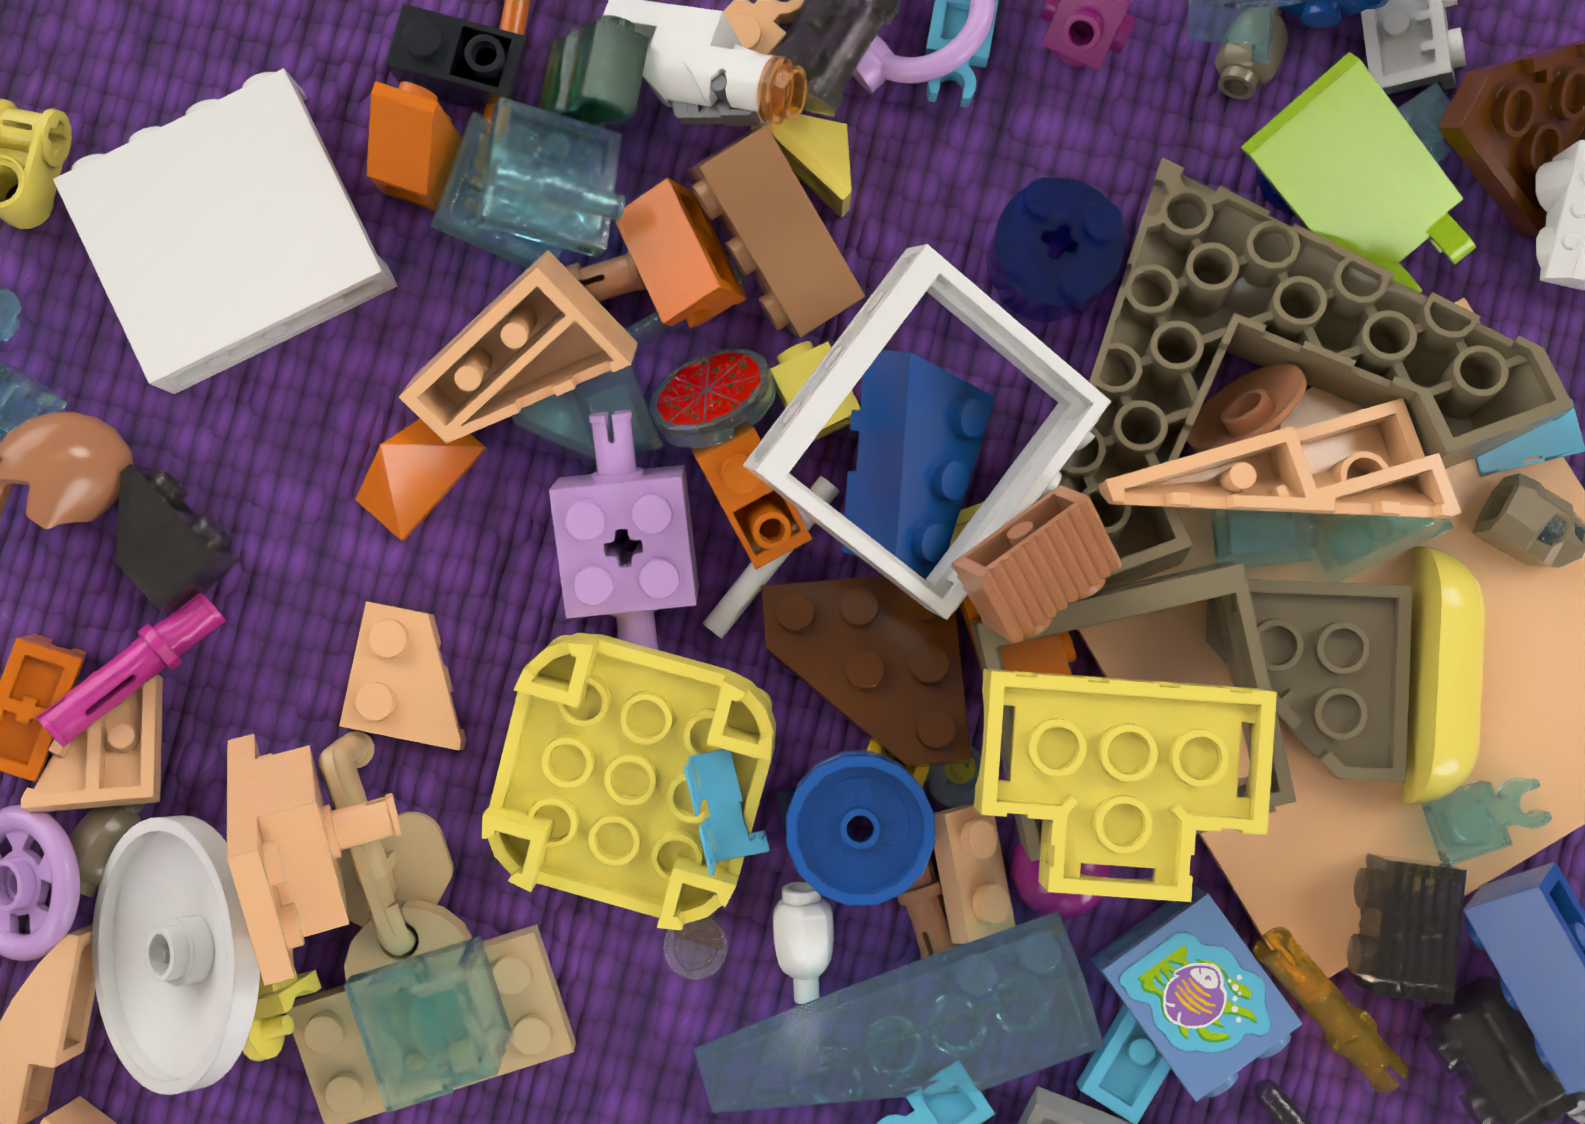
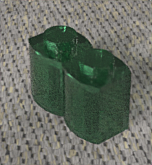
M602 15L597 18V21L587 23L580 29L569 30L567 35L553 39L549 44L536 120L574 135L593 134L601 131L604 128V124H621L631 121L636 115L650 37L636 32L635 25L627 19L613 15Z

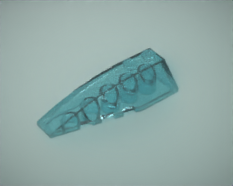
M1057 911L812 1000L694 1048L712 1113H725L886 1098L978 1092L1104 1048V1044L1082 970L1060 914Z

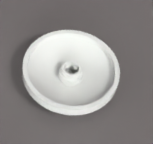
M186 815L149 818L137 823L123 835L105 866L96 897L92 927V965L95 990L101 1017L110 1042L120 1061L134 1079L147 1089L164 1095L179 1094L205 1088L220 1080L232 1068L241 1054L251 1030L260 981L259 965L227 861V842L212 826L203 820Z

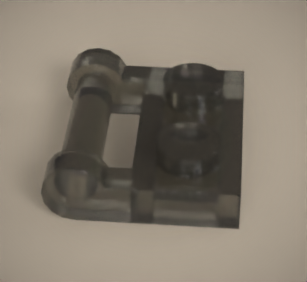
M804 0L800 13L787 32V35L771 54L779 57L776 66L784 67L786 70V91L783 105L826 116H835L845 100V96L842 93L844 87L883 25H890L901 9L900 1Z

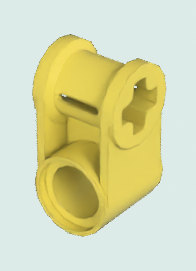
M0 99V219L11 226L19 229H32L46 221L53 210L54 197L57 190L53 179L60 176L72 141L71 125L65 112L47 109L43 113L18 109L13 102ZM18 184L15 194L10 199L5 200L8 191Z

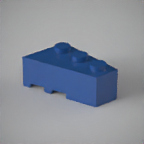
M881 350L863 374L861 410H852L850 430L859 431L857 471H848L845 517L918 575L927 578L949 549L995 396L911 352ZM843 544L842 552L860 558Z

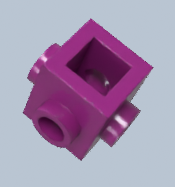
M1047 0L1040 18L1051 24L1041 45L1052 49L1054 55L1068 65L1074 67H1086L1088 65L1099 70L1109 49L1118 54L1122 52L1134 27L1137 17L1126 13L1132 0Z

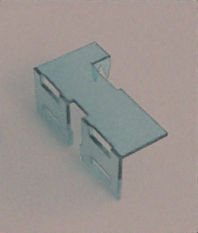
M1189 0L1188 40L1228 44L1229 41H1238L1253 44L1251 61L1269 63L1273 8L1302 3V0ZM1236 2V8L1224 7L1226 3ZM1246 5H1258V6H1263V7L1246 6Z

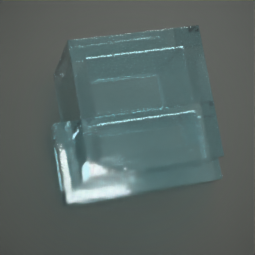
M481 936L352 975L344 984L387 1113L453 1093L456 1087L497 1075L512 1036V1031Z

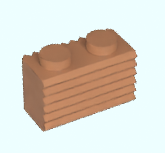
M1059 485L952 562L951 567L958 574L957 578L962 582L963 589L968 593L969 600L975 605V610L981 616L983 624L1010 642L1017 643L1044 632L1051 624L1052 618L1056 616L1057 611L1066 609L1068 603L1087 598L1098 592L1104 586L1105 578L1110 577L1111 571L1121 569L1122 562L1090 497Z

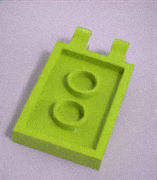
M1350 52L1241 146L1243 151L1309 231L1395 273L1392 278L1393 280L1419 293L1422 292V289L1399 262L1428 239L1432 246L1439 253L1443 251L1454 265L1476 248L1467 233L1447 213L1463 200V197L1361 59Z

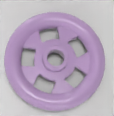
M11 805L0 809V844L7 836L12 846V852L8 853L4 858L0 853V955L11 960L31 961L47 955L71 929L80 899V871L73 845L58 821L46 812L28 813L21 809V805ZM34 839L44 852L43 858L31 850ZM52 884L50 906L47 907L45 901ZM29 914L30 934L19 933L18 916Z

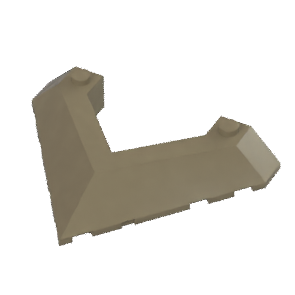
M1162 157L1089 381L1111 403L1090 431L1095 435L1093 440L1081 450L1074 451L1061 468L1060 473L1062 477L1059 485L1090 497L1122 562L1121 569L1111 571L1110 577L1105 578V584L1100 589L1102 590L1129 584L1179 566L1191 550L1193 544L1177 507L1109 504L1101 495L1098 486L1107 479L1179 458L1225 352L1262 367L1279 363L1294 364L1301 369L1308 385L1365 408L1403 398L1425 457L1439 453L1445 469L1482 456L1569 412L1574 408V405L1543 347L1521 336L1513 340L1479 323L1478 321L1481 316L1433 292L1427 297L1393 280L1392 278L1395 273L1295 223L1291 227L1269 216V210L1221 186L1215 191L1183 175V167Z

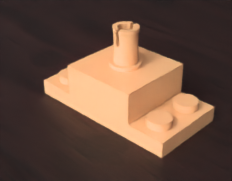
M251 734L228 740L227 861L264 986L295 977L293 948L305 945L304 937L349 924L340 860L342 858L341 850L392 836L399 837L402 836V831L392 793L385 794V797L332 810L330 804H325L310 745L274 755L269 753L260 756L255 735Z

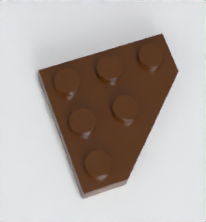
M1585 40L1468 71L1437 127L1521 236L1537 238L1539 231L1546 225L1547 211L1540 205L1536 196V173L1539 167L1544 163L1551 162L1553 157L1579 140H1585Z
M885 576L761 586L766 650L777 662L786 669H790L815 690V693L851 724L858 726L904 768L970 763L971 752L956 611L946 620L927 610Z

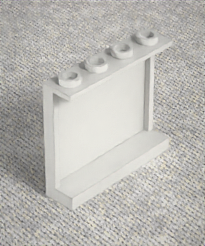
M284 68L277 72L256 74L244 82L242 89L219 100L207 99L192 105L186 111L185 116L167 125L139 130L129 138V143L106 154H92L83 157L72 165L71 171L53 179L148 383L172 394L191 387L398 286L387 263L377 255L303 102L307 99L305 92Z

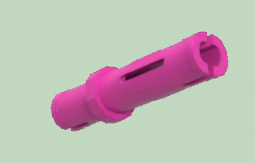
M198 592L193 598L155 626L151 627L147 624L137 631L140 637L132 642L129 647L89 675L87 679L45 711L38 714L36 718L64 748L69 742L121 704L127 697L164 668L168 667L172 671L182 663L179 658L182 654L225 623L226 620L207 597Z

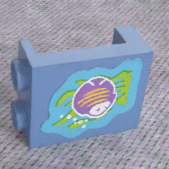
M1193 884L1191 902L1168 901L1090 958L1174 1072V1076L1181 1086L1196 1102L1205 1095L1207 1097H1215L1228 1090L1237 1081L1239 1076L1237 1072L1257 1057L1265 1059L1280 1052L1290 1042V1033L1302 1025L1300 1019L1211 896Z

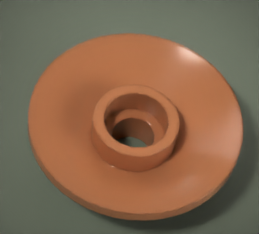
M1279 363L1261 367L1234 380L1213 395L1201 407L1187 438L1189 445L1196 453L1280 430V424L1295 409L1305 393L1307 386L1305 375L1294 364Z

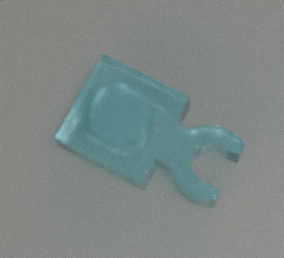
M1527 777L1511 778L1500 786L1497 795H1495L1491 782L1479 780L1461 786L1438 800L1421 803L1440 861L1453 865L1513 845L1507 826L1517 825L1534 829L1548 824L1552 820L1550 812L1536 809L1524 813L1520 807V799L1525 792L1541 787L1539 780Z

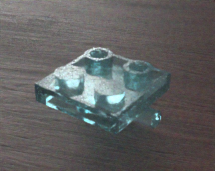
M500 97L493 108L475 225L599 258L607 250L610 220L619 221L625 207V196L614 193L622 134Z

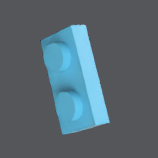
M1123 1004L1076 1084L1083 1093L1131 1123L1138 1124L1171 1068L1126 1005Z

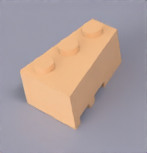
M547 250L421 368L411 379L399 398L447 444L520 412L521 408L555 394L557 397L575 389L576 385L610 370L613 373L630 366L638 343L564 265Z

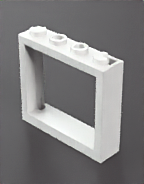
M928 244L907 248L742 466L927 610L948 620L965 597L969 596L963 589L962 582L957 578L958 574L951 567L952 562L1057 488L1062 477L1059 472L1074 451L1081 450L1093 440L1095 435L1090 431L1111 401ZM927 291L1055 399L1058 404L925 580L789 472Z

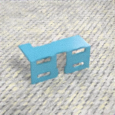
M1572 408L1569 412L1555 418V420L1549 421L1482 456L1476 457L1480 477L1585 452V445L1575 409ZM1540 456L1541 458L1525 463L1523 462V460Z
M721 749L689 756L684 772L694 813L696 816L700 814V806L704 799L707 800L710 817L705 818L703 824H700L699 834L710 877L714 876L718 861L769 852L770 849L765 830L748 834L740 802H743L732 752ZM694 766H695V769H696V773H697V777H698V781H699V785H700V789H701V790H699V786H698V782H697V778H696ZM709 829H710V831H711V835H712V839H713V843H714V847H715V852H714V848H713V844H712V840H711V836H710Z

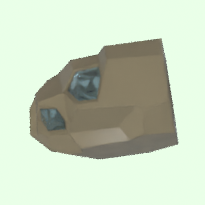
M1520 473L1504 477L1494 488L1477 518L1473 532L1489 545L1530 566L1560 568L1582 558L1585 553V522L1574 512L1573 505L1545 489L1540 482Z

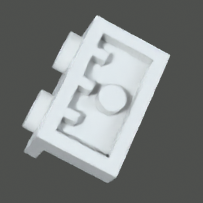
M1388 0V3L1381 8L1366 9L1361 12L1368 70L1386 95L1437 82L1441 83L1443 90L1456 87L1454 68L1466 66V57L1461 27L1448 30L1445 8L1457 5L1458 0Z

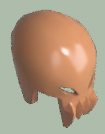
M54 411L29 418L9 431L0 441V518L15 483L29 486L26 516L43 529H50L59 524L95 521L109 510L126 492L135 472L132 450L114 427L94 416L74 411Z

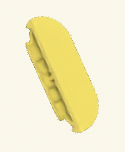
M1425 546L1414 547L1407 767L1406 782H1402V803L1421 804L1435 801L1459 788L1472 772L1480 746L1486 618L1484 595L1476 577L1465 564L1444 551Z

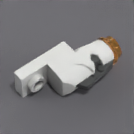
M645 0L608 1L602 19L619 41L620 48L626 54L637 60L645 61L642 71L643 77L659 100L667 107L673 108L674 115L681 124H726V126H757L760 124L772 126V124H781L785 119L795 120L800 115L807 93V79L804 69L801 66L792 65V62L787 57L765 55L743 47L723 11Z

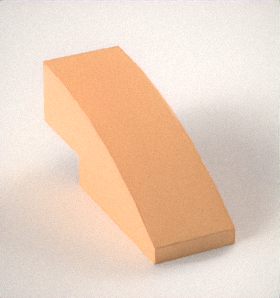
M93 924L66 934L39 962L19 989L0 1021V1124H26L45 1113L48 1108L55 1067L84 1052L95 995L92 965Z

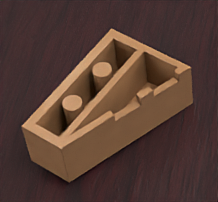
M767 125L748 131L686 170L694 182L691 188L701 207L711 220L717 218L730 240L725 245L734 262L744 276L752 273L765 294L758 298L777 331L787 327L791 334L802 337L866 297Z

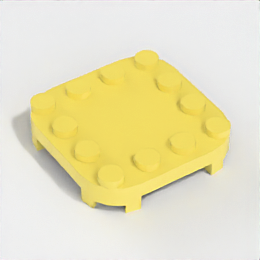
M575 633L558 636L524 667L514 687V691H517V696L490 805L483 813L482 839L488 838L494 857L511 874L508 882L531 892L536 883L658 917L657 928L682 930L684 924L709 917L721 906L726 907L737 886L745 857L718 861L714 876L710 877L699 834L700 824H703L705 818L710 817L707 800L704 799L700 806V814L695 815L684 767L689 756L721 749L731 751L743 802H740L748 834L751 833L775 748L776 721L772 713V701L769 695L764 690L757 688L751 680L725 668L602 634ZM694 766V770H695V774H696V778H697L699 790H701V789H700V785H699V781H698V777H697V773H696V769H695V766ZM709 829L710 836H711V840H712V844H713V848H714V852H715V847H714V843H713L711 831H710V829Z

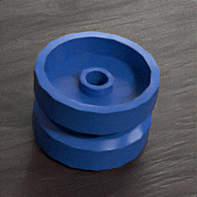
M872 750L841 751L818 761L798 782L788 807L786 816L787 848L798 874L820 895L847 906L878 905L904 894L924 873L935 846L934 813L922 786L897 760ZM858 815L869 818L873 823V829L864 830L862 839L852 838L849 826H847L850 819Z

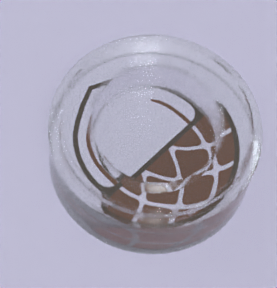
M710 915L709 917L684 924L682 930L668 929L663 944L665 959L670 968L684 978L698 980L713 975L724 963L728 951V935L723 924L715 916Z

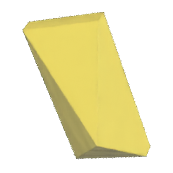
M781 110L777 120L772 126L767 125L796 177L842 218L850 210L852 193L847 124ZM759 124L757 126H751V130L757 129L765 125Z

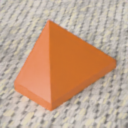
M418 419L380 444L355 500L395 536L405 542L488 448L471 433L446 444L423 420Z

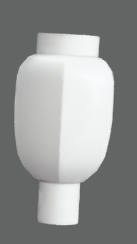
M794 882L782 887V899L777 903L773 911L774 945L779 966L784 973L793 978L794 1001L798 1004H813L820 1000L819 976L827 969L832 958L834 942L833 913L828 902L807 882Z

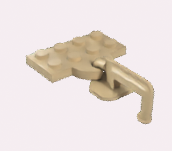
M349 732L324 749L320 754L319 768L334 810L367 801L357 768L367 765L375 751L371 737L364 732ZM410 811L398 814L402 836H392L341 850L342 858L340 860L348 919L362 927L351 941L345 960L346 984L296 999L292 1009L286 1012V1015H290L294 1020V1030L292 1033L324 1124H347L564 1056L573 1053L576 1040L538 925L536 924L475 943L464 922L445 907L438 905L453 876L454 865L440 826L430 816L420 812ZM419 940L418 946L413 948Z

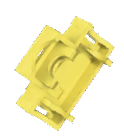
M984 669L982 686L984 701L983 747L979 776L975 785L974 808L981 815L1007 817V813L1024 814L1027 818L1043 819L1038 882L1048 892L1191 902L1193 877L1189 873L1191 855H1194L1196 830L1221 832V828L1235 829L1243 834L1267 835L1277 692L1260 688ZM1004 705L1014 706L1009 780L998 779ZM1242 722H1245L1249 725L1250 765L1244 794L1242 797H1237ZM1081 863L1153 868V877L1141 879L1098 877L1080 874Z

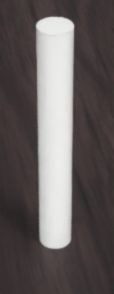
M822 476L810 488L812 492L828 504L840 492ZM797 509L809 531L815 522ZM792 551L758 569H755L751 562L704 620L703 624L722 639L761 591V586L769 581Z

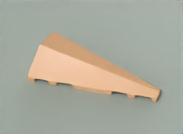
M1403 398L1296 429L1293 425L1110 478L1098 486L1104 499L1109 504L1443 519L1461 514L1440 454L1437 453L1425 457Z

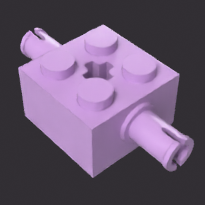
M615 410V414L611 415L614 438L611 436L609 411L589 415V422L592 424L597 472L588 475L559 477L549 489L566 619L609 614L616 617L618 639L658 650L654 612L658 609L695 606L698 598L699 583L685 465L647 469L636 467L631 410ZM619 529H628V535L631 540H641L637 542L634 551H624L622 544L613 543Z

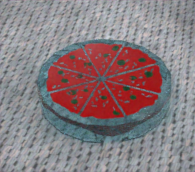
M724 349L699 356L681 365L664 378L652 394L649 411L660 434L663 433L669 443L677 447H708L722 444L736 436L733 428L741 425L746 420H748L750 427L760 421L775 400L777 384L762 355L749 349Z

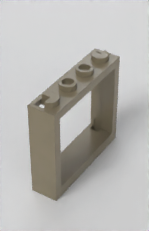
M1225 561L1099 590L1092 596L1068 603L1066 609L1057 611L1056 616L1052 618L1051 624L1044 632L1021 641L1214 598L1233 687L1260 688L1272 691L1243 563ZM981 617L971 619L970 622L982 675L984 669L1005 670L1000 647L1014 643L987 628L981 621ZM1009 705L1003 706L1000 749L1006 780H1009L1014 711L1013 706ZM1275 712L1269 813L1276 812L1275 806L1296 802L1277 712ZM1242 722V728L1250 759L1249 725L1248 723ZM1248 777L1238 779L1237 797L1243 796ZM1014 814L1022 849L1030 861L1040 860L1042 823H1039V819L1027 818L1024 814ZM1196 830V835L1206 831Z

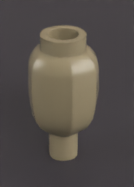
M1260 0L1257 7L1244 11L1235 20L1223 38L1215 57V65L1220 75L1218 87L1225 95L1234 99H1249L1254 95L1256 89L1266 85L1276 74L1288 41L1285 22L1280 17L1283 10L1277 8L1278 0Z
M146 803L93 808L75 827L69 839L75 850L79 865L80 894L91 898L94 897L99 889V884L111 853L123 835L134 825L142 821L139 813Z

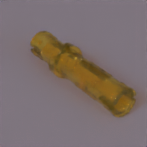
M1276 927L1266 932L1263 937L1272 945L1274 950L1270 951L1263 942L1257 941L1253 950L1254 956L1261 963H1264L1323 1029L1326 1044L1341 1057H1348L1376 1092L1385 1093L1396 1089L1400 1084L1386 1068L1391 1067L1400 1078L1405 1080L1408 1066L1377 1033V1024L1366 1010L1363 1011L1361 1008H1355L1296 942L1292 933L1286 927Z

